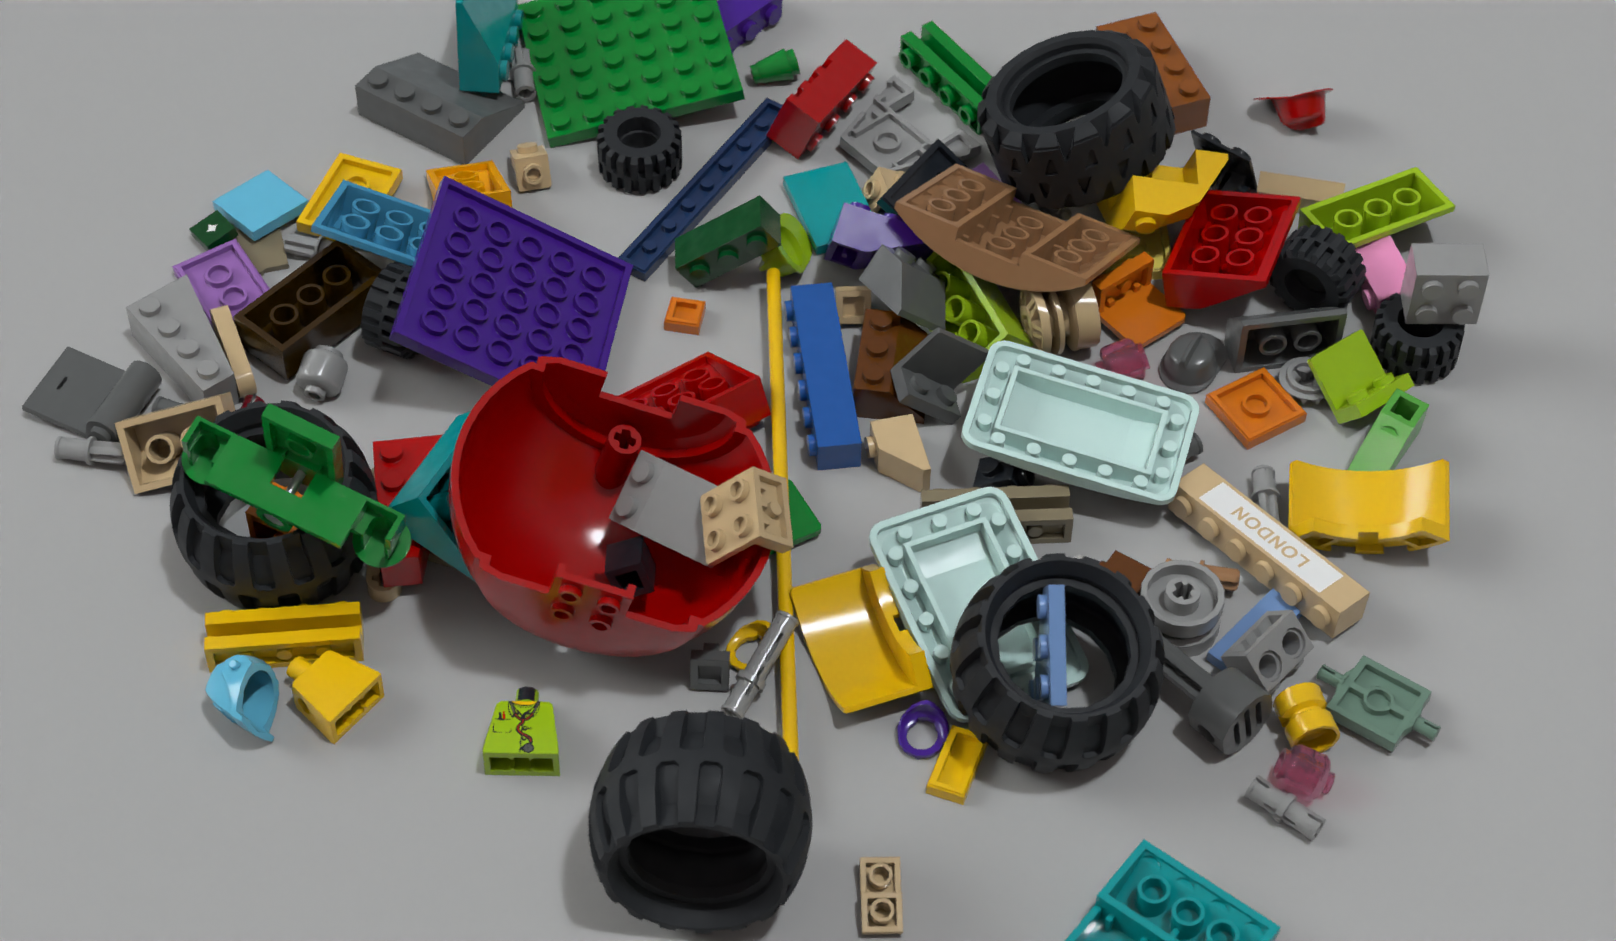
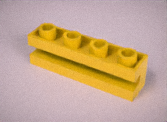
M339 601L316 605L300 604L297 606L274 608L260 607L247 610H221L219 612L205 613L207 637H204V652L209 673L213 672L216 665L225 662L226 659L235 655L254 656L266 662L271 668L288 667L290 662L297 656H302L313 664L324 652L331 650L356 662L364 661V624L360 601Z

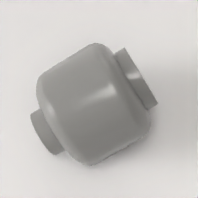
M318 345L315 349H310L304 353L296 375V382L304 390V395L312 400L323 401L325 397H335L341 392L348 372V364L343 359V354L339 350L327 345Z

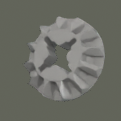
M1297 357L1287 361L1279 372L1278 379L1280 380V385L1292 398H1299L1302 405L1307 400H1312L1318 405L1325 396L1307 363V360L1311 357ZM1314 378L1313 385L1310 383H1307L1305 385L1300 384L1301 380L1308 381L1309 379Z

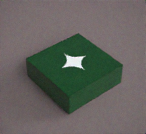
M218 210L189 228L192 237L206 251L229 242L238 236L236 228Z

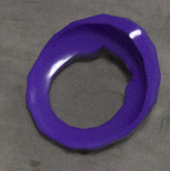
M923 700L911 705L901 716L898 723L899 745L906 754L916 759L931 758L938 754L943 748L949 733V723L945 713L929 700ZM917 721H929L935 724L938 736L935 744L930 748L916 749L908 743L907 734L910 728L916 725Z

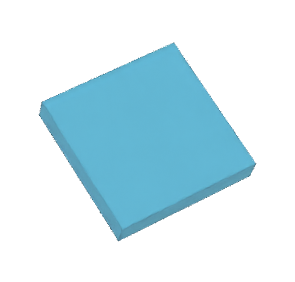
M267 169L212 202L215 211L218 210L230 223L256 241L298 217L309 201Z

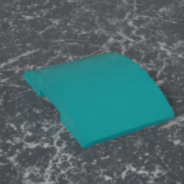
M1143 839L1097 894L1096 904L1065 941H1274L1281 927Z

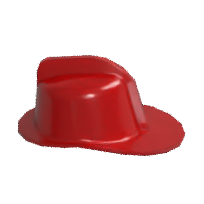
M1325 88L1289 97L1254 98V100H1272L1281 123L1293 130H1306L1325 123L1326 93L1331 92L1333 89Z

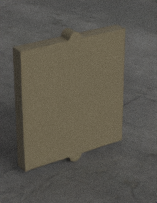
M280 227L256 241L252 240L241 230H237L238 236L234 239L240 244L261 276L264 273L289 269Z

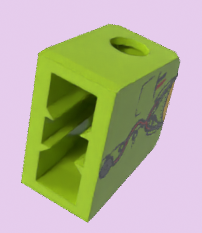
M521 687L516 691L515 701H500L496 704L483 746L485 775L560 776L559 749L553 704L539 701V692L535 688Z

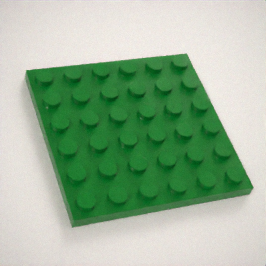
M533 0L518 4V10H523L524 13L522 33L526 48L529 49L531 65L536 70L533 72V79L550 148L597 137L599 125L604 124L603 119L607 116H613V112L618 109L626 110L628 106L640 108L641 105H645L650 109L656 107L662 109V113L668 112L673 117L745 99L716 0Z

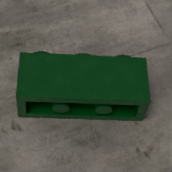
M759 195L675 238V270L697 288L781 246L780 214Z

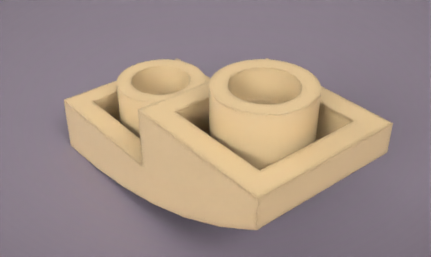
M860 857L862 934H903L900 857Z

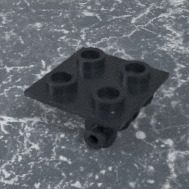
M1195 130L1191 131L1195 149L1228 154L1227 163L1210 187H1213L1217 182L1216 190L1250 193L1251 188L1257 189L1252 160L1248 153L1238 147L1231 149L1221 144V141L1210 133L1205 132L1201 134Z

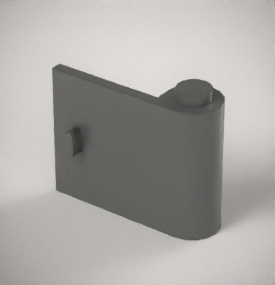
M67 346L22 405V410L85 438L95 436L100 441L119 442L115 423L138 416L161 385L162 378L159 372L146 362L133 361L125 371Z

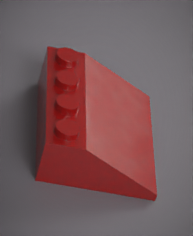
M1208 190L1190 218L1186 219L1163 269L1162 277L1166 306L1183 309H1203L1266 288L1301 204V197Z
M706 352L619 395V397L673 413L680 396L685 395L732 411L747 421V429L757 426L760 420L771 415L760 376L711 352Z

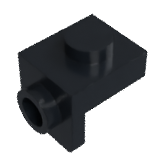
M992 457L980 458L973 487L1033 486L1035 474Z

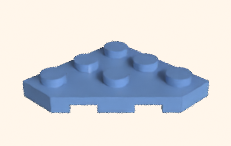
M1047 585L1043 588V594L1037 596V617L1040 619L1038 638H1033V660L1036 661L1034 680H1029L1028 695L1034 700L1062 708L1067 706L1064 585Z

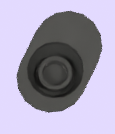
M1189 332L1180 335L1170 344L1161 359L1159 366L1160 379L1172 390L1185 394L1198 393L1206 389L1214 381L1224 365L1228 355L1226 346L1220 339L1203 332Z

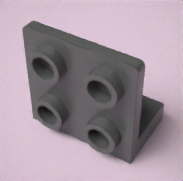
M942 328L934 329L890 370L899 403L952 425L961 417L954 389L985 362L989 350Z

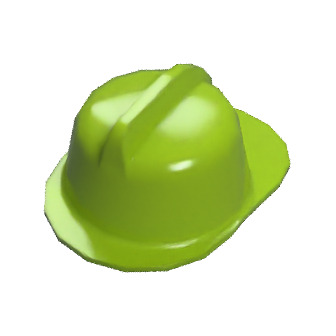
M782 213L780 214L781 246L761 255L762 259L758 267L760 271L777 268L780 270V277L795 272L803 273L812 256L811 243L802 224L791 214Z

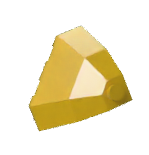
M1195 149L1184 168L1158 165L1145 177L1132 175L1122 193L1096 204L1108 225L1128 233H1152L1159 227L1190 218L1227 163L1228 154Z

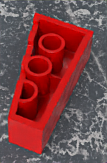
M845 39L827 57L823 65H819L814 70L808 81L804 80L798 87L797 92L791 94L785 100L766 136L796 159H799L806 150L812 153L823 139L821 135L823 130L829 133L841 118L838 113L841 110L847 113L858 98L855 95L859 90L864 93L875 79L871 73L877 62L849 40Z
M442 435L373 442L374 476L379 503L385 506L391 504ZM411 538V546L406 557L394 566L381 568L384 588L422 584L430 551Z

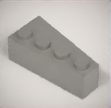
M187 274L126 307L132 336L192 401L231 392L234 405L239 403L234 373Z

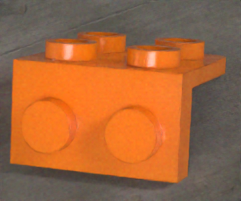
M1145 251L1134 258L1125 260L1119 267L1109 273L1101 274L1092 282L1101 322L1133 350L1144 348L1182 325L1186 317L1179 307L1166 306L1165 295L1151 284L1154 259Z

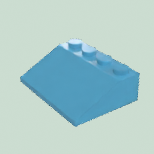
M343 180L312 224L311 232L413 266L430 209Z

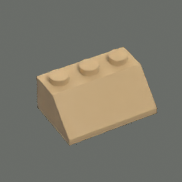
M231 392L127 418L115 423L135 494L172 485L176 465L183 453L181 440L196 416L198 415L213 423L215 417L227 410L230 412L235 411Z

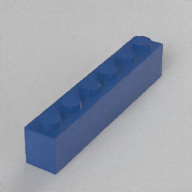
M829 282L790 286V300L784 301L786 322L792 321L793 327H789L788 332L790 348H797V353H793L795 375L801 374L802 380H798L799 401H806L807 406L802 407L804 429H811V435H807L809 457L815 456L818 471L861 467L862 441L833 284Z

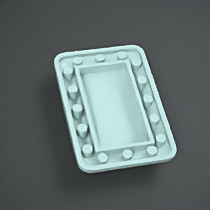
M998 341L992 344L988 351L962 427L961 438L966 446L975 451L1045 477L1112 496L1149 504L1166 505L1173 501L1178 490L1199 414V405L1192 396L1011 341Z
M983 487L880 521L873 526L868 539L877 565L885 568V576L905 628L916 644L925 652L931 681L950 717L964 723L969 722L968 715L963 716L958 709L953 694V681L950 671L951 646L960 617L973 596L989 579L1000 575L1005 568L1027 558H1031L1032 561L1038 560L1009 498L1002 490L995 487ZM1040 621L1018 625L998 639L1001 663L1013 683L1027 694L1029 680H1034L1036 661L1033 660L1032 645L1033 638H1038ZM1065 624L1067 688L1084 680L1088 673L1089 664L1072 627Z

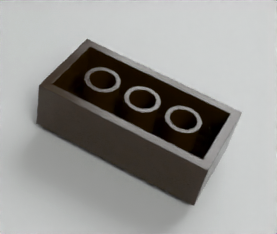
M335 240L233 316L243 348L286 380L290 379L298 372L306 351L315 349L318 345L332 347L361 325L366 297L382 269L347 244Z

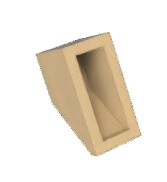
M913 414L870 421V436L864 438L867 457L874 458L877 471L916 491L930 490L931 467Z

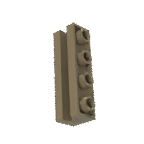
M1046 484L1043 486L995 487L1002 490L1009 498L1031 544L1071 542L1074 518L1072 508H1069V485ZM980 487L921 490L920 508L980 489Z

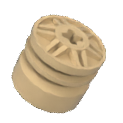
M1090 282L1083 287L1064 291L1035 292L1020 290L1021 322L1023 329L1033 343L1031 348L1058 355L1064 351L1065 343L1073 351L1096 347L1099 344L1101 320L1096 296Z

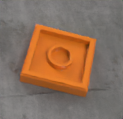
M1264 367L1206 394L1205 404L1247 450L1305 422L1307 416L1304 409Z

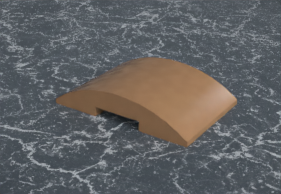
M954 164L896 201L894 207L917 237L948 262L983 280L1026 291L1054 292L1083 287L1135 248L1141 239L1080 213L1064 221L1014 201L1016 187L959 164Z

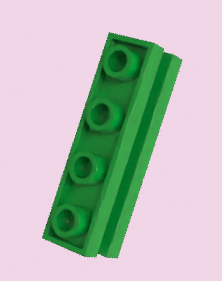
M933 21L922 25L921 38H918L912 31L901 35L899 52L901 64L906 69L911 70L925 87L932 90L945 106L952 109L965 125L972 128L978 135L983 134L977 121L978 103L982 101V91L992 76Z

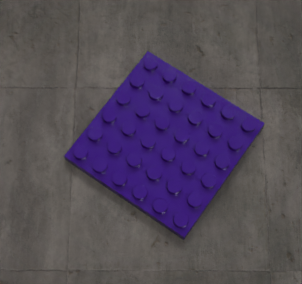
M444 176L438 185L389 340L490 386H493L498 380L514 369L530 361L537 363L538 357L541 356L563 357L606 371L633 265Z

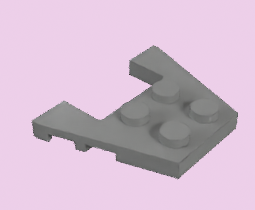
M895 75L887 81V87L880 95L876 94L874 96L873 103L866 112L862 111L840 136V147L872 173L875 172L878 166L894 171L906 172L933 144L932 141L895 112L914 101V90ZM959 129L941 140L961 161L977 157L981 154V144L963 129Z

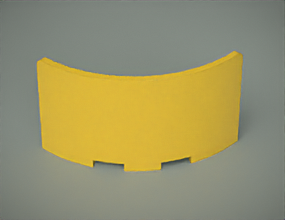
M1440 459L1428 464L1397 470L1352 471L1326 468L1294 460L1290 463L1288 529L1312 548L1323 551H1331V545L1355 547V553L1384 554V547L1407 545L1408 551H1415L1450 541L1449 461Z
M874 563L792 587L790 590L796 617L811 659L827 692L843 713H851L933 688L925 652L916 644L907 629L899 631L894 619L898 618L900 613L888 585L885 568L879 567Z

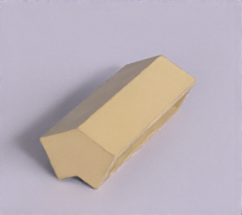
M1260 171L1257 193L1300 196L1301 204L1297 211L1299 213L1301 208L1344 193L1346 183Z

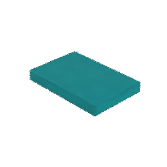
M847 161L783 177V186L802 226L808 234L816 255L826 253L836 219L844 202L848 204L859 202L869 206Z

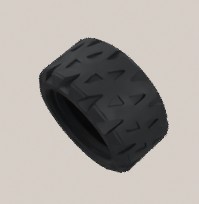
M1111 30L1069 32L1036 43L1022 51L1003 65L1002 69L990 79L982 91V101L978 103L977 121L1001 181L1017 188L1015 198L1026 204L1035 202L1041 208L1063 209L1082 207L1101 202L1122 193L1132 175L1145 177L1161 163L1166 150L1172 145L1176 130L1175 116L1151 51L1138 39H1132L1125 33ZM1083 116V117L1078 118V119H1076V120L1070 121V120L1075 119V118H1077V117Z

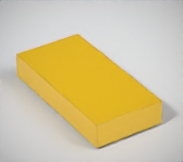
M952 725L928 781L926 793L964 805L988 743L982 744L971 730Z

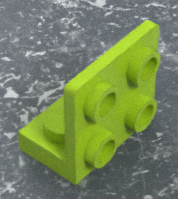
M1362 329L1351 333L1307 360L1338 424L1359 419L1387 403L1397 388L1405 392L1415 386L1409 373L1396 377L1393 376L1392 372L1385 374Z

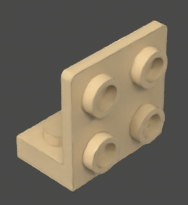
M751 467L701 496L700 502L707 564L715 566L754 544L780 553H785L794 548L786 478Z

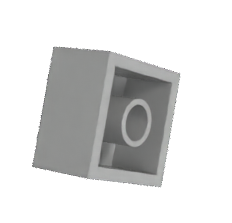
M1411 243L1400 291L1405 324H1477L1489 279L1484 244Z

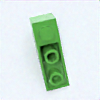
M1397 388L1379 413L1347 470H1394L1420 433L1429 404Z

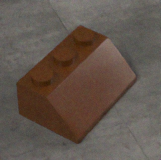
M865 310L853 387L857 417L870 419H885L913 414L916 423L924 424L925 413L899 403L890 370L929 334L914 322L898 316L894 311Z

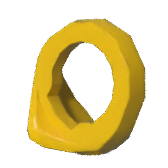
M756 620L744 625L733 635L727 644L726 651H730V664L734 669L738 671L740 669L744 670L747 665L736 658L737 649L747 641H754L758 638L762 640L771 624L770 622Z

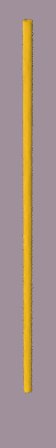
M770 268L766 271L773 474L786 478L789 499L780 270ZM791 549L785 553L776 551L778 611L782 610L793 615V603L790 596L792 588ZM793 631L780 654L782 738L785 740L790 753L794 752L799 761Z

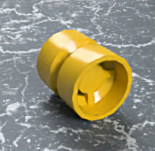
M1303 682L1290 686L1279 693L1273 703L1275 712L1282 727L1285 728V735L1294 754H1296L1297 747L1303 746L1298 749L1296 754L1298 756L1303 754L1313 755L1307 748L1322 753L1335 745L1340 737V731L1331 712L1326 710L1327 702L1319 685L1315 683Z

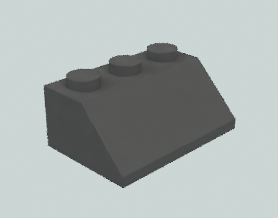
M1331 306L1228 318L1224 344L1234 373L1256 371L1262 367L1266 370L1277 369L1293 358L1313 357L1343 338L1348 314L1346 308Z

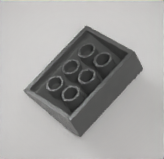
M415 53L375 66L355 85L360 116L462 165L469 164L525 108L524 102L501 91L493 93L459 90V71L421 53Z

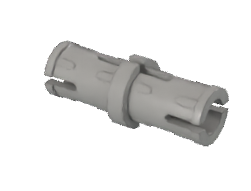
M1260 775L1252 781L1245 793L1246 798L1274 815L1273 819L1275 821L1286 823L1310 841L1314 840L1326 822V819L1299 803L1297 796L1292 793L1287 795Z

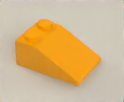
M493 160L426 170L433 201L439 183L446 176L512 207L511 190Z

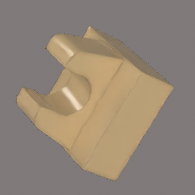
M867 286L835 287V300L840 324L864 323L865 310L871 309V290Z

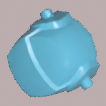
M235 655L226 659L225 662L216 665L205 688L215 708L230 721L249 733L272 742L275 737L269 731L277 710L279 680L276 679L270 665L259 658L248 655Z

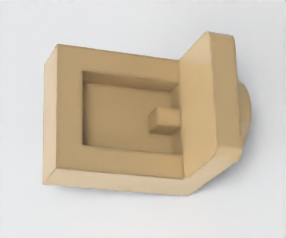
M526 142L517 145V149L509 150L511 164L516 174L517 187L520 192L551 187L548 154L543 145L537 146L536 142Z
M878 166L870 179L866 181L862 193L872 212L878 213L881 207L876 202L905 173L904 171H894Z

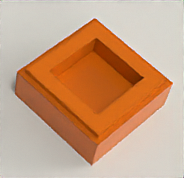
M671 297L664 321V330L699 335L706 311V301Z

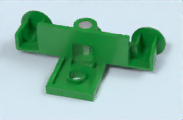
M269 403L261 415L266 448L198 415L181 440L183 446L182 466L185 473L193 481L209 485L257 508V516L277 530L289 532L294 526L340 549L350 532L354 533L353 547L355 553L364 563L376 568L394 566L401 562L409 552L411 534L406 526L405 515L342 485L344 472L340 436ZM280 470L292 478L286 491L272 484ZM301 484L308 486L301 498L295 495Z

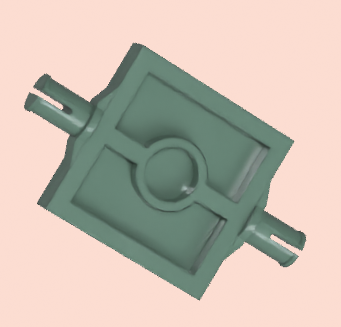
M1365 655L1362 656L1353 669L1347 671L1344 675L1325 664L1319 669L1316 678L1336 688L1335 695L1326 706V710L1331 712L1335 722L1392 753L1403 737L1413 730L1432 741L1438 736L1441 726L1421 717L1422 710L1429 702L1432 691Z

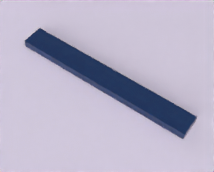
M766 98L618 257L633 265L632 276L646 282L675 250V238L693 230L774 142L766 134L782 108V104Z

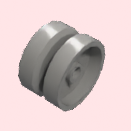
M1172 560L1160 563L1148 571L1141 584L1140 596L1143 595L1151 606L1155 615L1154 626L1159 627L1162 636L1188 657L1200 655L1212 647L1219 634L1220 619L1224 607V588L1218 576L1206 566L1187 560Z

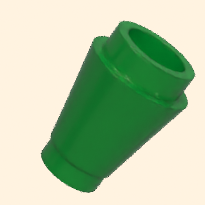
M782 48L749 66L755 85L793 80V76L800 74L793 49L785 51Z

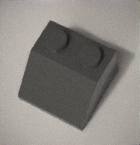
M882 244L859 277V280L898 316L932 331L938 327L945 330V282L935 273L937 267L923 257L915 260L914 255L900 246L894 250Z

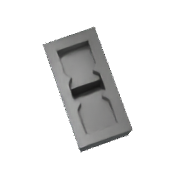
M1293 610L1267 611L1221 658L1227 668H1238L1270 694L1280 687V681L1290 671L1297 669L1303 664V658L1314 646Z

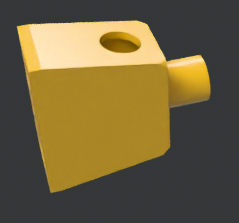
M332 650L324 652L313 664L302 656H297L290 662L287 668V675L294 679L291 688L297 709L333 744L342 738L385 697L381 673Z

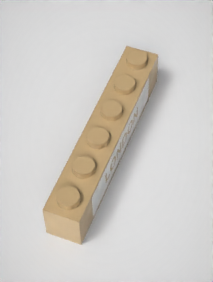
M1203 463L1181 477L1176 496L1168 504V509L1200 533L1204 539L1210 541L1224 552L1232 561L1253 575L1260 583L1270 590L1274 588L1279 592L1286 604L1298 608L1301 611L1300 613L1311 621L1314 626L1333 639L1363 618L1370 595L1368 590Z

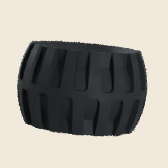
M281 400V403H270L340 436L344 472L342 485L378 502L372 471L363 452L350 434L337 425L329 416L315 408L309 410L301 407L296 402ZM263 401L247 403V407L233 412L227 410L216 416L213 423L266 448L261 415L269 403L264 404ZM181 454L173 475L170 496V517L174 537L184 560L191 567L195 576L218 597L226 598L232 605L243 610L258 609L260 607H288L300 604L316 605L330 595L336 596L343 591L349 584L352 575L359 573L363 567L364 562L357 556L353 547L354 533L350 532L340 549L300 529L281 536L259 539L238 536L220 526L219 523L230 503L236 498L209 485L193 481L183 469ZM280 470L274 480L291 477Z
M1065 553L1046 554L1035 561H1032L1031 558L1021 560L1005 568L1000 575L989 579L973 596L960 617L950 653L952 689L956 704L963 716L968 715L969 728L982 744L987 742L998 751V757L1011 764L1015 761L1032 767L1031 771L1051 773L1055 769L1064 768L1066 772L1090 768L1097 761L1107 760L1123 750L1144 728L1156 707L1164 680L1165 651L1161 631L1158 626H1154V612L1143 595L1139 596L1132 588L1131 581L1119 571L1114 573L1099 565L1100 561L1086 556L1082 559L1066 557ZM1047 585H1064L1065 624L1092 638L1106 654L1114 675V691L1112 694L1087 707L1058 708L1034 700L1013 683L1000 661L998 639L1018 625L1040 621L1037 617V596L1043 594V588Z
M708 710V712L673 711L667 716L656 719L651 717L641 721L632 732L627 731L612 748L598 775L591 797L588 819L592 860L600 883L603 884L608 897L615 904H621L627 909L628 914L639 920L646 919L659 924L661 928L669 930L682 929L701 934H712L713 931L728 929L737 931L747 928L749 924L758 920L763 922L772 917L778 907L787 902L803 873L813 828L808 783L795 753H790L785 740L777 733H770L760 727L759 723L746 717L740 719L725 715L724 712Z

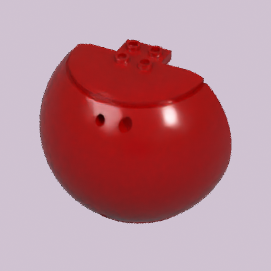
M538 357L537 363L530 361L514 369L486 391L472 408L458 436L450 469L449 504L456 542L465 565L484 597L496 611L513 624L544 640L578 651L606 656L639 657L674 650L707 632L734 610L761 575L771 549L754 544L710 568L643 536L656 563L654 592L634 597L636 585L628 584L626 590L610 585L605 575L606 548L609 544L641 536V534L609 519V516L641 450L719 486L751 467L771 473L762 447L753 432L746 428L747 421L726 408L681 395L673 413L601 391L608 371L563 357Z

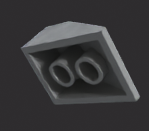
M641 450L609 519L707 567L713 568L712 565L706 563L700 498L706 492L717 487V485Z

